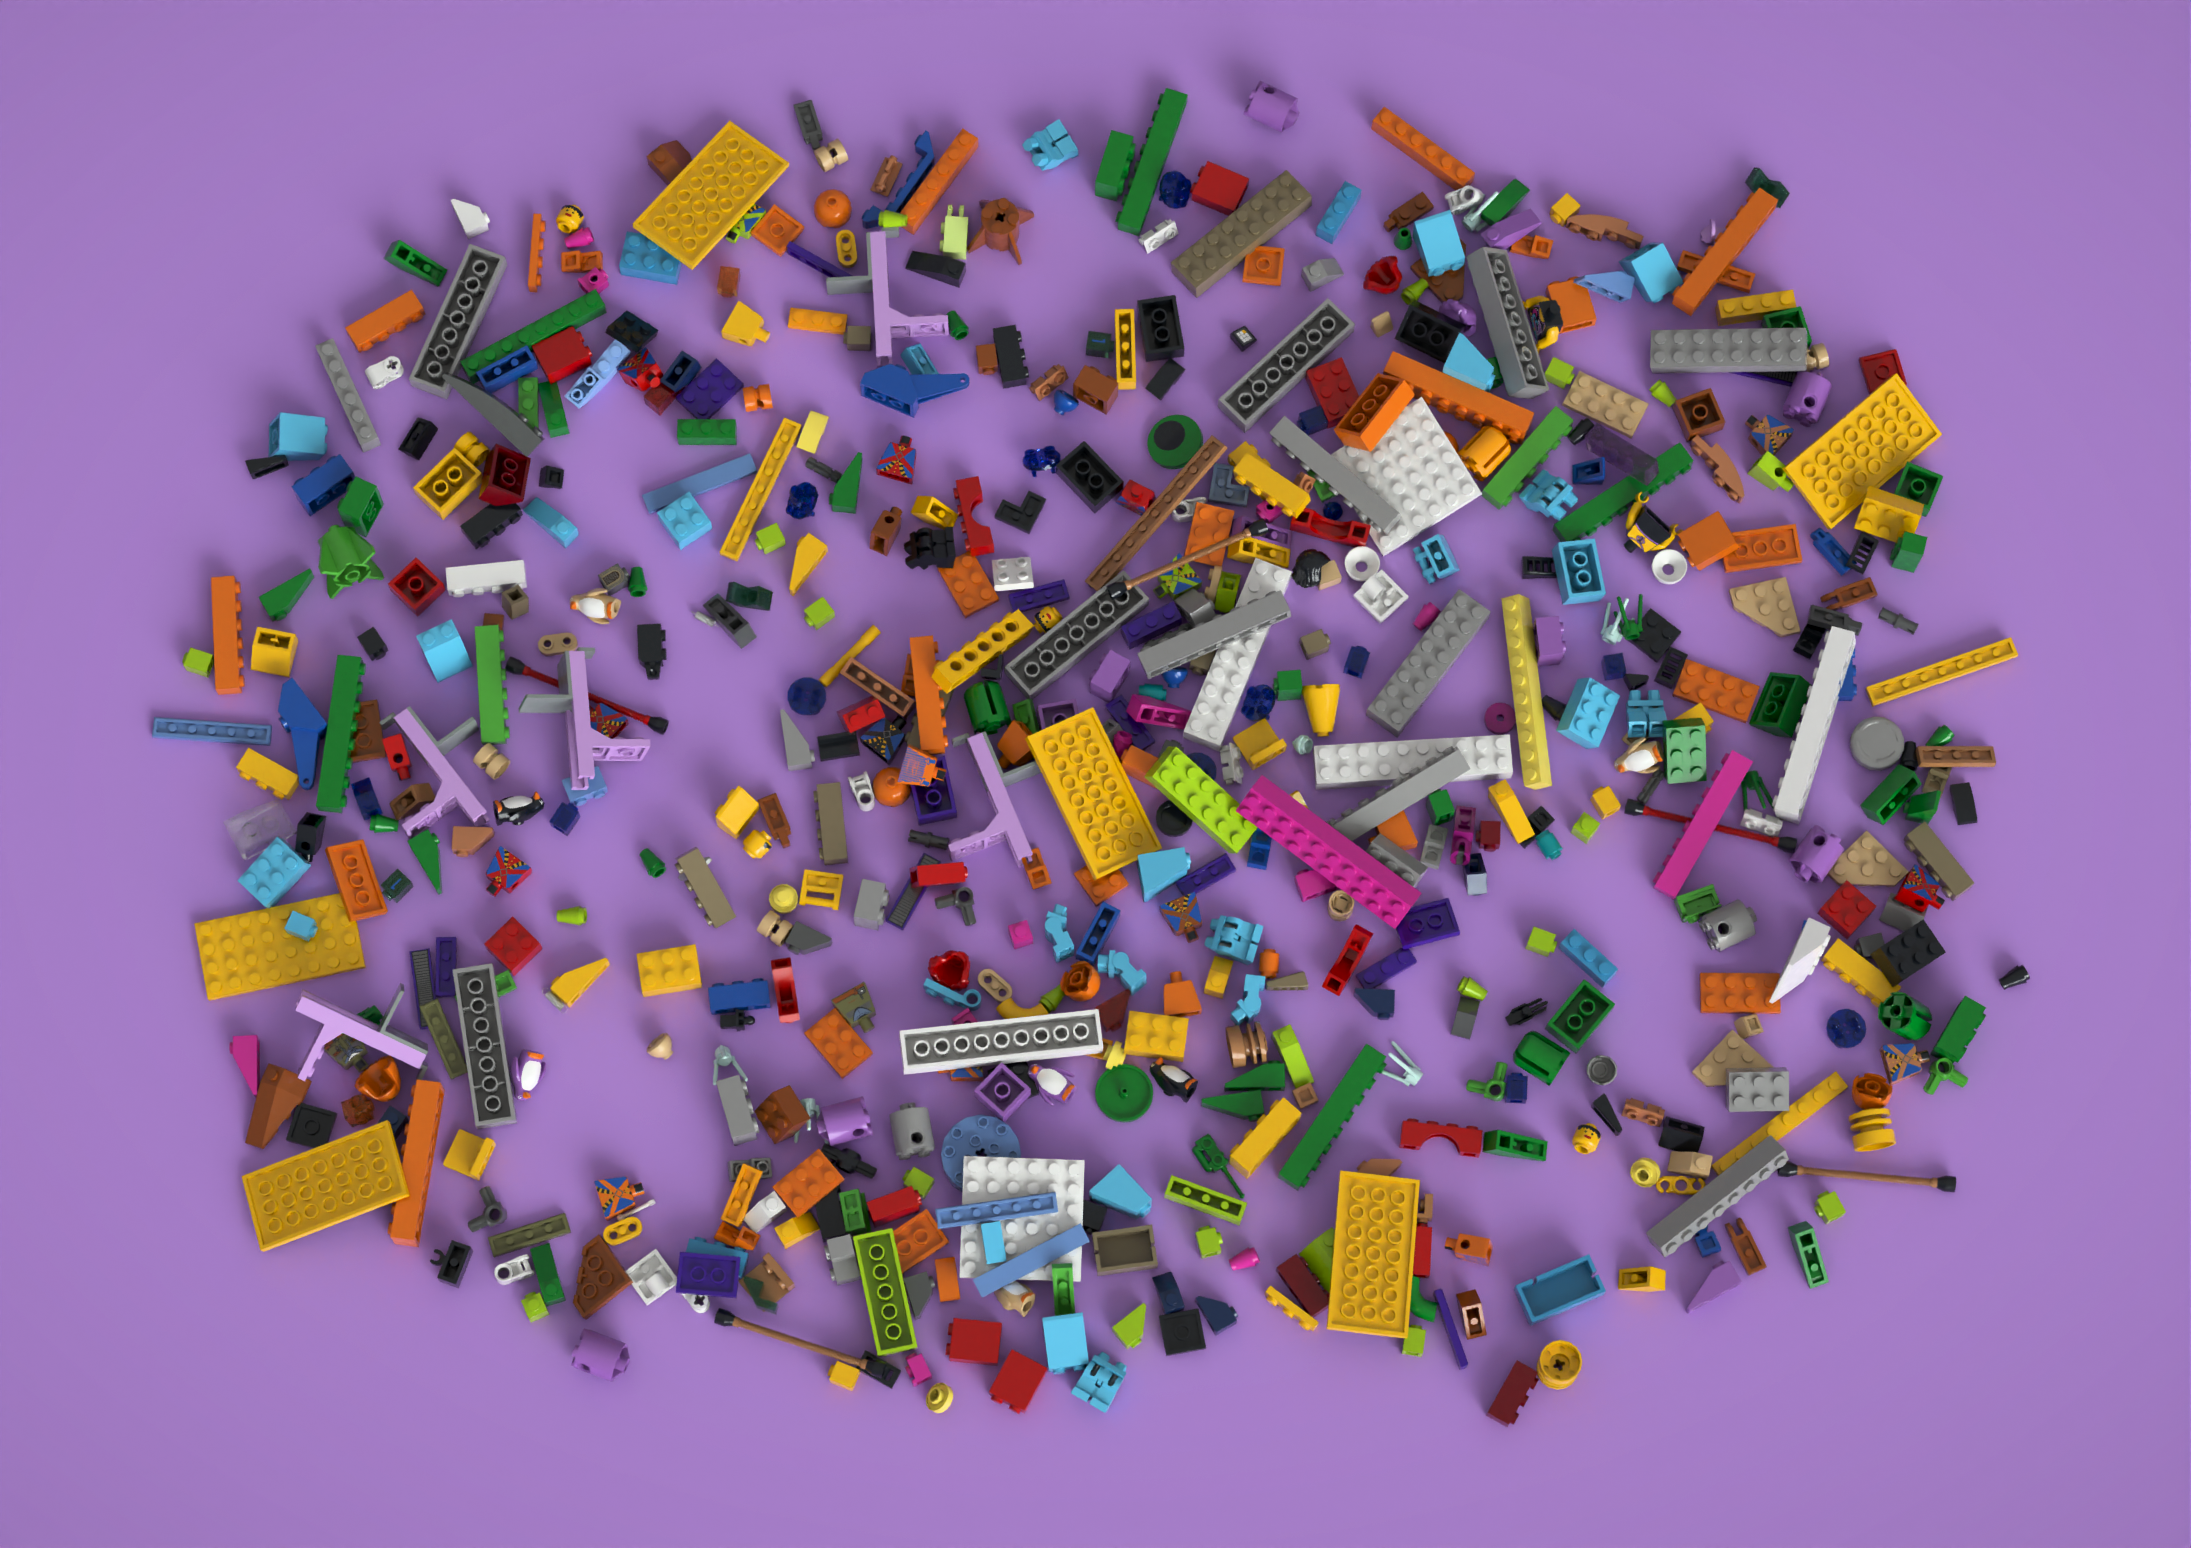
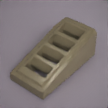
M1302 971L1267 981L1265 987L1269 991L1308 990L1309 985L1305 972Z

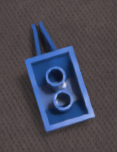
M888 364L864 373L860 382L861 396L914 418L919 408L918 404L966 389L970 382L969 376L965 373L909 375L905 367L899 364Z
M291 678L282 684L278 707L281 717L278 719L285 731L292 734L299 783L304 790H310L314 787L320 740L326 738L327 723L295 680Z

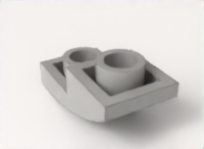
M751 1158L750 1160L728 1162L729 1182H736L743 1163L762 1170L763 1173L760 1180L772 1178L771 1158Z

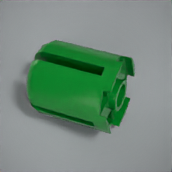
M984 681V685L982 682H977L965 691L964 701L974 734L986 731L987 735L998 733L997 729L1007 725V728L1012 721L1002 688L998 682Z
M1890 993L1891 996L1886 998L1883 1003L1881 1002L1878 1008V1019L1881 1020L1883 1026L1906 1040L1923 1038L1931 1028V1024L1927 1022L1932 1021V1014L1929 1008L1906 993Z
M1530 1031L1524 1035L1514 1051L1513 1062L1550 1086L1570 1052L1540 1033Z

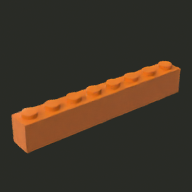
M1761 188L1749 195L1746 200L1747 204L1740 206L1736 212V218L1734 220L1730 219L1727 223L1725 232L1718 234L1714 246L1710 245L1704 253L1705 257L1702 260L1699 259L1694 265L1693 269L1695 270L1685 276L1683 279L1684 284L1681 287H1676L1672 294L1674 296L1672 302L1674 306L1692 316L1776 209L1778 199Z

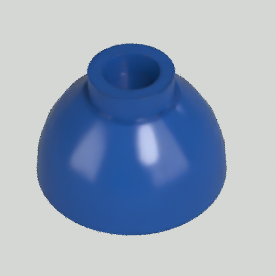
M1056 390L1054 394V410L1061 415H1064L1065 412L1073 411L1079 405L1075 397L1063 390Z
M1176 667L1161 675L1164 681L1168 683L1169 688H1179L1180 684L1186 679L1188 670L1184 667Z

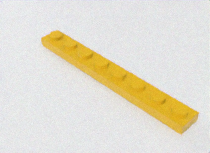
M785 417L783 418L719 552L720 555L738 562L802 428L801 424Z
M2010 637L1866 687L1865 690L1873 707L2016 658L2018 653Z
M1835 1071L1790 1105L1789 1111H1782L1712 1164L1711 1168L1719 1176L1769 1135L1776 1141L1780 1140L1846 1090L1848 1085Z

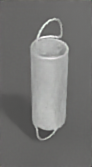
M699 611L694 613L696 614V619L711 627L716 623V620Z
M549 990L544 996L561 1012L565 1005Z

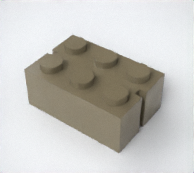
M1152 1225L1092 1233L1097 1276L1157 1268L1158 1262Z

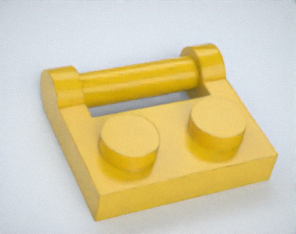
M804 869L799 905L805 906L810 904L839 910L844 875ZM807 891L832 894L834 899L807 896Z

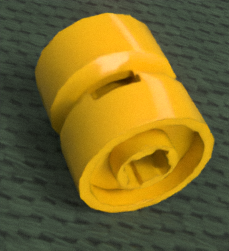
M469 431L459 438L454 448L475 467H478L486 460L490 449L484 443H478L479 439Z

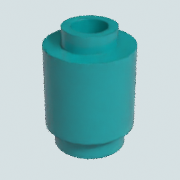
M1147 683L1139 685L1138 695L1166 701L1167 689H1163V685Z
M1545 830L1535 837L1537 840L1536 844L1546 859L1551 858V860H1554L1561 855L1560 851L1563 848L1549 830Z

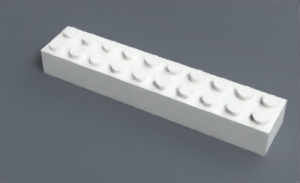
M1255 558L1235 607L1241 608L1248 605L1247 603L1253 599L1259 600L1264 598L1271 591L1277 592L1281 590L1284 596L1292 572ZM1271 626L1217 650L1184 729L1183 738L1220 752Z
M1834 626L1831 627L1830 632L1827 631L1825 634V649H1821L1819 653V668L1815 667L1812 677L1814 679L1813 686H1809L1807 692L1808 703L1802 707V722H1798L1796 726V741L1792 740L1789 750L1791 752L1790 759H1786L1784 765L1785 776L1779 780V795H1775L1772 803L1773 811L1777 818L1798 825L1836 709L1840 686L1842 688L1856 645L1855 632Z
M1510 734L1314 746L1315 789L1392 785L1394 780L1400 777L1404 779L1409 776V772L1412 769L1424 767L1426 765L1425 762L1432 757L1438 758L1442 756V752L1451 746L1453 748L1458 747L1471 769L1450 782L1509 779L1513 774Z
M1099 1009L899 1031L903 1075L998 1065L1001 1062L1007 1064L1098 1054L1103 1051Z

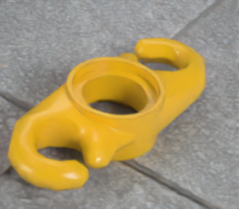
M1662 1176L1656 1182V1188L1660 1193L1664 1192L1661 1183L1666 1181L1669 1184V1187L1665 1190L1666 1193L1673 1192L1677 1195H1694L1706 1186L1705 1181L1699 1178L1698 1182L1701 1184V1188L1695 1190L1693 1184L1696 1182V1178L1689 1179L1685 1176ZM1678 1180L1686 1183L1687 1187L1684 1191H1679L1675 1187V1183Z

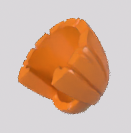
M390 1055L381 1057L378 1061L376 1060L370 1064L368 1069H365L355 1081V1088L359 1092L380 1102L393 1100L398 1095L401 1087V1077L397 1064Z

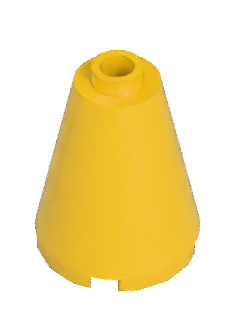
M1340 685L1302 686V695L1313 733H1317V737L1329 736V733L1333 732Z

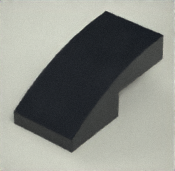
M1170 358L1145 389L1162 400L1186 369Z
M1806 624L1793 651L1811 659L1826 629Z
M1970 783L1950 785L1949 790L1954 804L1953 811L1957 824L1977 823L1976 808Z
M1542 806L1527 818L1535 835L1519 843L1524 849L1555 820Z

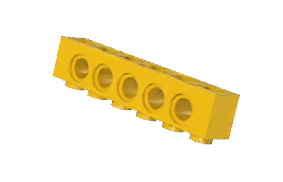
M1019 609L1013 613H1007L1001 622L998 623L996 621L987 632H980L973 642H966L960 651L952 652L946 661H939L934 666L931 678L948 694L980 671L981 668L997 659L999 654H1004L1029 636L1034 625Z

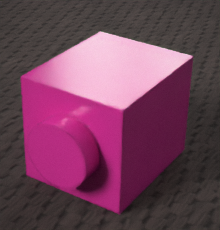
M1027 920L1008 926V933L1014 950L1033 944V936Z

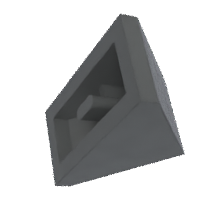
M1460 997L1451 1035L1470 1040L1480 1001Z

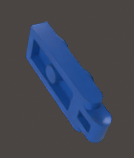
M1818 528L1810 534V537L1813 539V545L1841 576L1851 570V568L1845 566L1850 555L1829 532L1825 533L1821 528Z

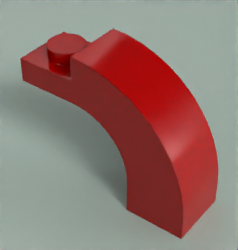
M1357 924L1354 926L1342 952L1329 971L1322 985L1323 988L1340 996L1363 957L1374 933Z
M791 958L771 960L780 1023H793L796 1020H800Z

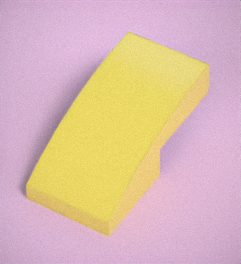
M811 410L796 447L815 454L821 436L824 434L829 416Z

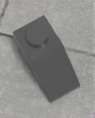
M796 921L785 942L790 952L797 955L799 953L805 955L830 947L832 945V938Z
M927 1271L903 1278L916 1320L920 1319L933 1295L932 1288L935 1287L933 1277H928Z

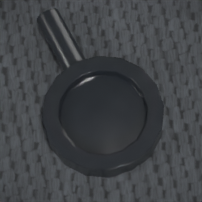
M1170 800L1161 804L1157 810V827L1167 836H1182L1192 826L1193 820Z

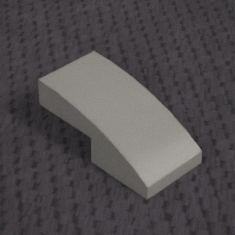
M1429 824L1420 862L1425 866L1438 870L1448 833L1447 828Z

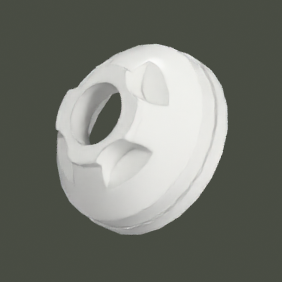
M1358 546L1350 550L1346 555L1345 569L1352 579L1366 581L1371 576L1377 574L1380 567V559L1373 549ZM1364 562L1367 565V570L1359 572L1356 569V564Z
M1662 550L1655 555L1652 561L1653 575L1661 583L1675 584L1686 574V559L1676 550ZM1665 565H1670L1673 567L1674 572L1671 575H1666L1662 568Z

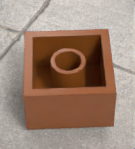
M1084 365L1073 383V397L1107 415L1118 397L1117 380L1109 375L1104 376L1093 366L1088 367Z
M1711 388L1675 400L1673 411L1687 442L1692 441L1696 435L1703 437L1723 430L1725 420Z
M790 1085L772 1092L754 1111L774 1144L793 1137L810 1119Z

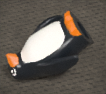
M537 792L530 798L526 796H511L502 799L500 802L495 800L493 801V810L496 824L499 826L503 822H512L514 825H522L524 821L540 812L544 808L545 803Z
M1162 1057L1150 1065V1073L1164 1094L1167 1096H1179L1185 1103L1189 1101L1196 1090L1198 1080L1194 1079L1190 1073L1183 1069L1165 1065Z

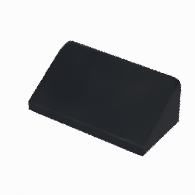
M418 417L398 450L414 459L420 460L438 428L431 421Z

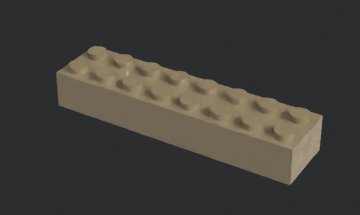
M1285 170L1171 262L1172 273L1198 298L1244 261L1247 254L1254 252L1256 247L1264 245L1312 206V195Z

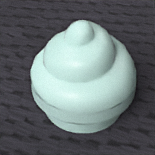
M1300 735L1292 742L1297 753L1302 755L1310 753L1313 748V741L1307 735Z

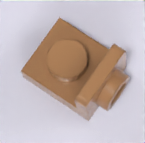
M1425 1194L1424 1199H1420V1211H1424V1213H1417V1223L1428 1224V1221H1432L1433 1194Z

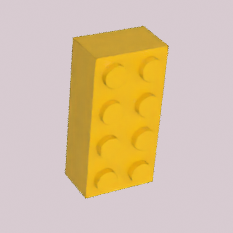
M1284 1097L1280 1101L1277 1099L1270 1106L1269 1114L1267 1116L1263 1114L1256 1122V1128L1254 1130L1250 1129L1244 1135L1243 1143L1241 1145L1237 1143L1232 1148L1229 1155V1164L1248 1179L1300 1121L1302 1113Z

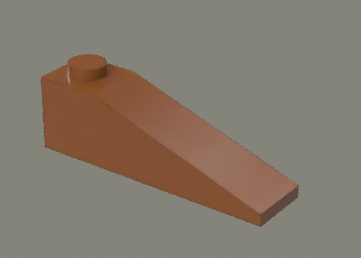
M677 140L661 144L647 155L648 165L667 186L692 161L689 152Z
M268 1063L260 1081L245 1143L264 1149L278 1132V1127L285 1119L288 1120L291 1116L290 1113L295 1106L302 1103L312 1081L308 1079L303 1081L297 1078L298 1074Z

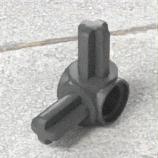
M961 887L952 890V894L935 898L937 909L955 905L956 908H961L966 926L976 923L972 907L975 903L971 889ZM966 892L969 896L968 901H961L958 897L959 893Z
M489 1186L479 1190L486 1208H484L483 1215L468 1222V1227L472 1232L488 1225L492 1227L496 1224H501L507 1218L506 1210L500 1202L496 1201ZM498 1209L500 1211V1217L497 1220H494L492 1218V1213L494 1210Z

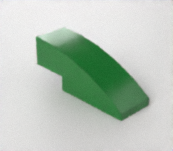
M1514 179L1482 211L1481 219L1490 226L1504 220L1529 193L1530 189L1517 179Z

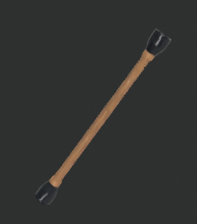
M1263 518L1259 519L1240 533L1197 552L1195 551L1190 555L1188 554V556L1181 557V559L1172 561V563L1165 564L1163 567H1158L1154 571L1147 572V574H1142L1138 578L1107 585L1108 594L1112 600L1119 598L1126 591L1132 589L1133 586L1144 583V581L1146 582L1158 575L1160 576L1162 573H1167V571L1176 569L1178 566H1183L1187 562L1194 561V559H1199L1203 555L1212 553V551L1215 552L1244 538L1264 535L1269 532Z
M1787 1161L1783 1167L1778 1168V1176L1780 1177L1812 1174L1815 1176H1835V1178L1876 1180L1889 1183L1922 1184V1186H1931L1944 1192H1955L1956 1189L1955 1176L1924 1179L1911 1176L1901 1177V1175H1878V1173L1804 1168L1802 1165H1796L1790 1161Z
M722 1308L718 1309L715 1316V1324L737 1328L743 1327V1329L755 1331L774 1339L777 1338V1340L789 1342V1344H794L804 1349H811L813 1352L857 1365L879 1378H882L886 1371V1362L858 1359L797 1337H790L788 1334L744 1321Z

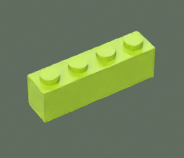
M1171 1175L1164 1194L1165 1199L1239 1226L1247 1203L1173 1175Z

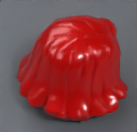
M1386 256L1382 257L1380 261H1376L1370 270L1367 271L1363 281V288L1384 295L1395 292L1402 280V274L1397 266V257Z
M949 950L941 956L936 955L930 958L928 967L930 976L933 981L953 991L966 989L970 982L968 980L970 971L969 956L962 951Z

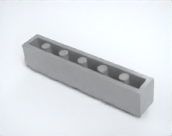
M332 338L316 345L315 347L363 453L380 446L381 443L334 339Z

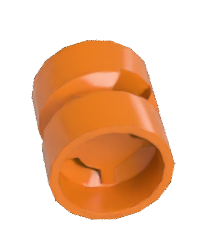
M769 384L758 385L757 388L753 386L742 388L746 412L757 411L758 407L762 410L773 408Z

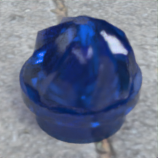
M1328 502L1323 507L1324 516L1328 519L1336 521L1343 514L1341 505L1338 502Z

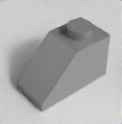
M1330 258L1317 260L1303 267L1301 277L1309 291L1312 292L1343 276L1344 273L1336 259Z

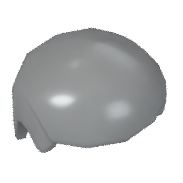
M1597 1055L1590 1059L1587 1065V1076L1597 1085H1607L1617 1075V1065L1608 1056Z

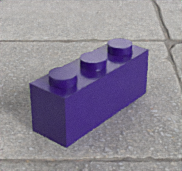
M1172 601L1121 626V635L1130 650L1181 625L1182 617Z

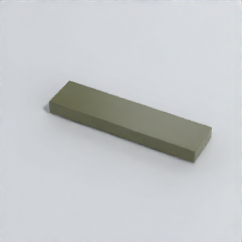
M438 998L419 1006L450 1079L452 1080L468 1073L467 1065Z
M563 1213L488 1237L493 1257H498L569 1234L571 1230L566 1214Z

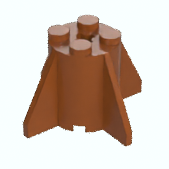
M1006 198L993 201L982 199L979 201L982 208L981 228L968 245L967 252L971 253L986 244L992 250H1009L1017 264H1022L1016 245L1019 238V225L1033 218V211L1016 207Z

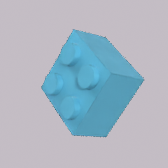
M690 492L657 512L658 520L680 550L712 530L711 521Z

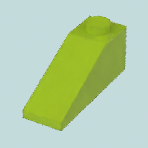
M1289 1024L1273 1031L1271 1038L1282 1062L1285 1063V1068L1295 1089L1308 1083H1314L1291 1025Z

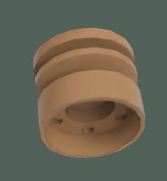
M1259 1021L1254 1022V1031H1252L1250 1023H1246V1033H1242L1239 1025L1225 1028L1227 1046L1233 1068L1246 1066L1248 1056H1250L1254 1065L1257 1064L1256 1055H1259L1261 1063L1267 1062V1041Z

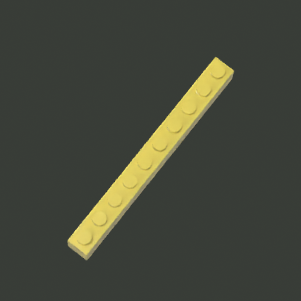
M1516 594L1501 598L1523 783L1525 787L1537 790L1552 786L1530 599Z

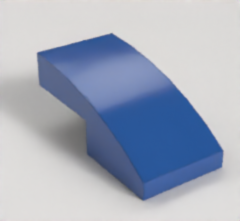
M1259 828L1252 835L1247 867L1266 870L1272 838Z

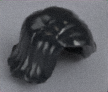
M1316 549L1304 550L1296 559L1291 577L1296 585L1301 587L1317 586L1321 580L1322 566L1331 560L1326 554Z

